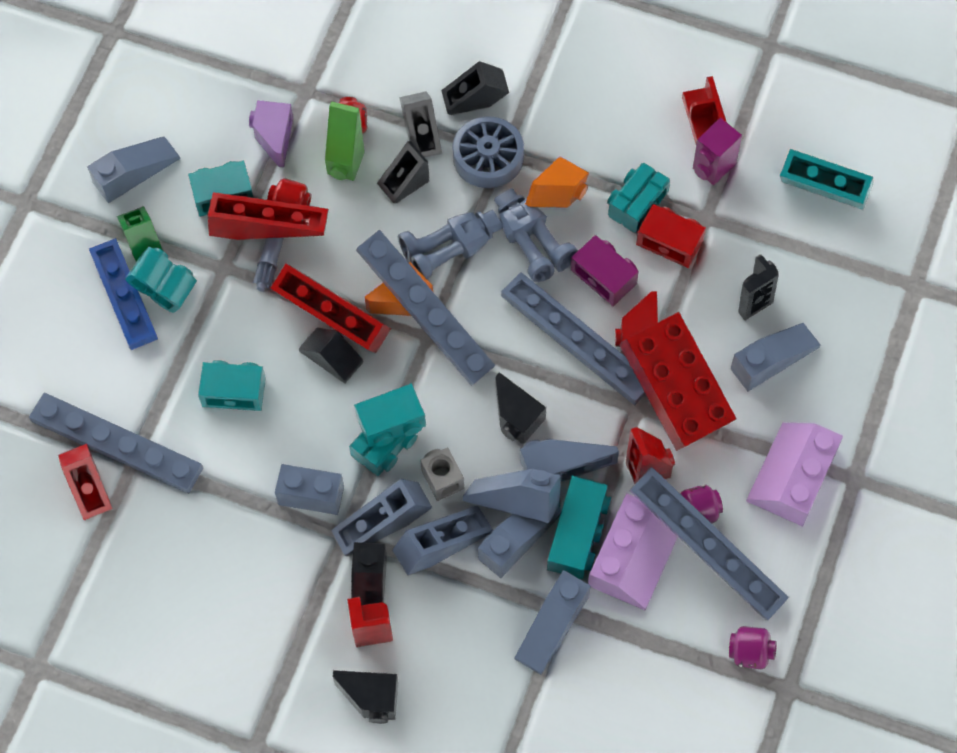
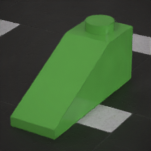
M331 101L325 152L327 174L338 180L348 179L354 181L365 153L359 108Z

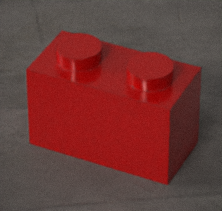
M653 204L638 230L636 245L689 269L704 241L706 227L694 219H686L675 214L668 207H659Z

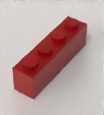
M286 263L270 288L371 352L377 353L392 329Z

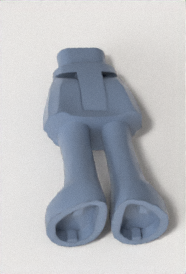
M508 189L494 199L499 207L498 214L509 243L517 242L522 248L530 263L527 272L533 282L548 280L554 274V267L558 272H562L571 265V257L578 249L570 242L560 245L545 225L547 216L538 207L525 205L527 199L522 195H517L514 189ZM534 234L536 236V238L539 240V242L545 249L546 253L548 254L550 260L541 254V252L538 250V248L530 238L531 235Z
M493 210L483 214L479 211L475 214L471 212L447 219V225L422 238H415L410 231H404L398 234L397 237L406 261L408 263L411 262L428 279L431 277L434 269L460 254L466 259L473 256L489 239L493 238V233L503 229V226ZM449 240L453 242L434 253L424 255L426 252Z

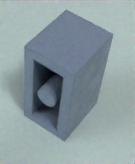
M281 464L275 488L278 505L338 515L344 491L342 474Z

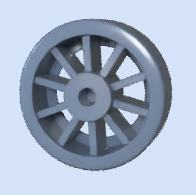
M490 116L473 119L464 124L454 137L452 150L455 169L462 179L474 186L481 188L503 186L512 181L519 174L523 166V138L518 129L504 119ZM477 164L476 167H475V169H473L472 167H470V166H472V165ZM497 165L501 170L495 171L494 166ZM484 167L489 168L490 172L482 171Z

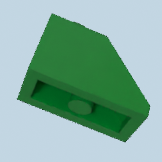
M144 206L117 216L136 262L148 247L163 250L153 223Z

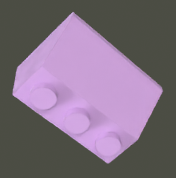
M782 423L746 501L803 527L836 455L843 435L815 423Z
M626 493L591 569L588 584L596 590L646 610L678 537L640 500Z

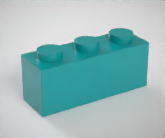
M793 149L789 150L780 174L781 182L862 210H864L873 186V176Z
M575 476L571 477L547 560V571L561 574L564 570L583 580L586 570L591 571L596 553L591 552L593 542H600L604 525L599 524L601 513L607 515L612 498L606 496L608 485Z

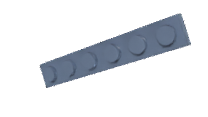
M380 229L357 247L356 251L471 386L496 366Z
M522 272L501 291L502 298L634 406L646 395L627 358Z
M45 392L29 416L31 422L81 445L87 444L90 449L188 494L203 470V465L193 459Z
M649 468L629 490L765 620H769L789 598L654 468Z

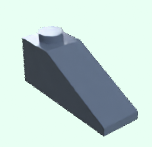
M165 136L111 151L88 165L87 168L93 184L105 200L110 203L178 161L180 156Z
M800 323L761 338L734 354L731 371L747 392L814 352L820 348L821 344L804 323Z
M553 439L544 441L533 440L526 443L523 448H520V462L523 470H544L548 473L560 475L561 482L571 479L572 476L577 477L618 463L619 456L617 446Z
M527 469L475 479L464 493L463 501L549 523L560 507L561 476L544 470Z
M400 479L331 531L343 554L349 556L353 554L354 542L374 543L411 524L429 511L432 506L419 482Z
M477 505L406 530L392 551L406 574L411 575L436 565L492 533L493 528Z
M558 508L549 523L512 514L499 524L478 546V560L499 578H502L560 517L562 511Z
M563 570L546 597L514 659L542 675L587 602L591 586Z

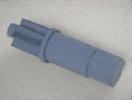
M267 238L265 240L253 283L257 284L256 289L258 291L264 292L266 288L269 289L272 286L284 238Z

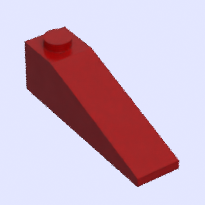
M213 192L208 212L209 236L235 240L324 236L329 209Z

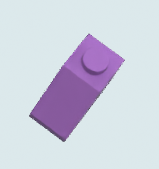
M257 100L255 111L250 112L249 127L253 128L255 139L277 166L284 167L294 119L291 104Z

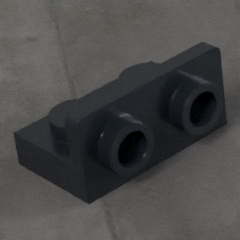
M761 254L755 257L753 274L747 277L742 284L738 313L745 321L774 302L779 273L774 263L770 260L767 261Z

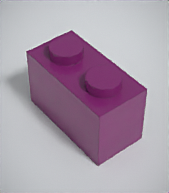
M721 118L697 140L692 168L700 179L709 181L713 186L737 164L742 134Z
M597 235L593 236L571 257V271L613 307L637 285L639 271L636 265L630 259L621 257L609 241L601 240Z

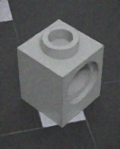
M448 447L443 450L434 449L420 460L421 471L436 501L464 489V477ZM438 468H446L449 471L444 476H438L433 473Z

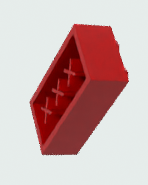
M680 312L632 335L619 344L676 451L737 419Z

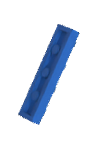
M115 238L89 248L130 350L158 340L138 290L125 280L130 270L117 239Z

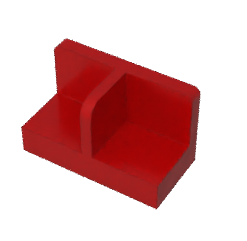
M713 76L706 77L705 88L683 92L682 100L695 144H697V140L717 120L721 118L726 122V118Z
M360 597L347 599L356 647L393 641L388 606L385 603L362 605Z

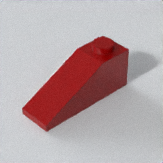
M640 428L630 429L625 463L634 484L651 467L664 479L671 478L672 469L675 466L671 450L669 448L665 449L659 438Z

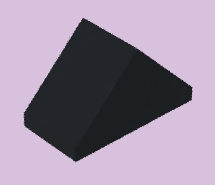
M407 141L377 184L393 203H398L429 182L428 161L411 141Z
M316 328L299 348L300 353L345 384L364 362L345 338L335 330Z

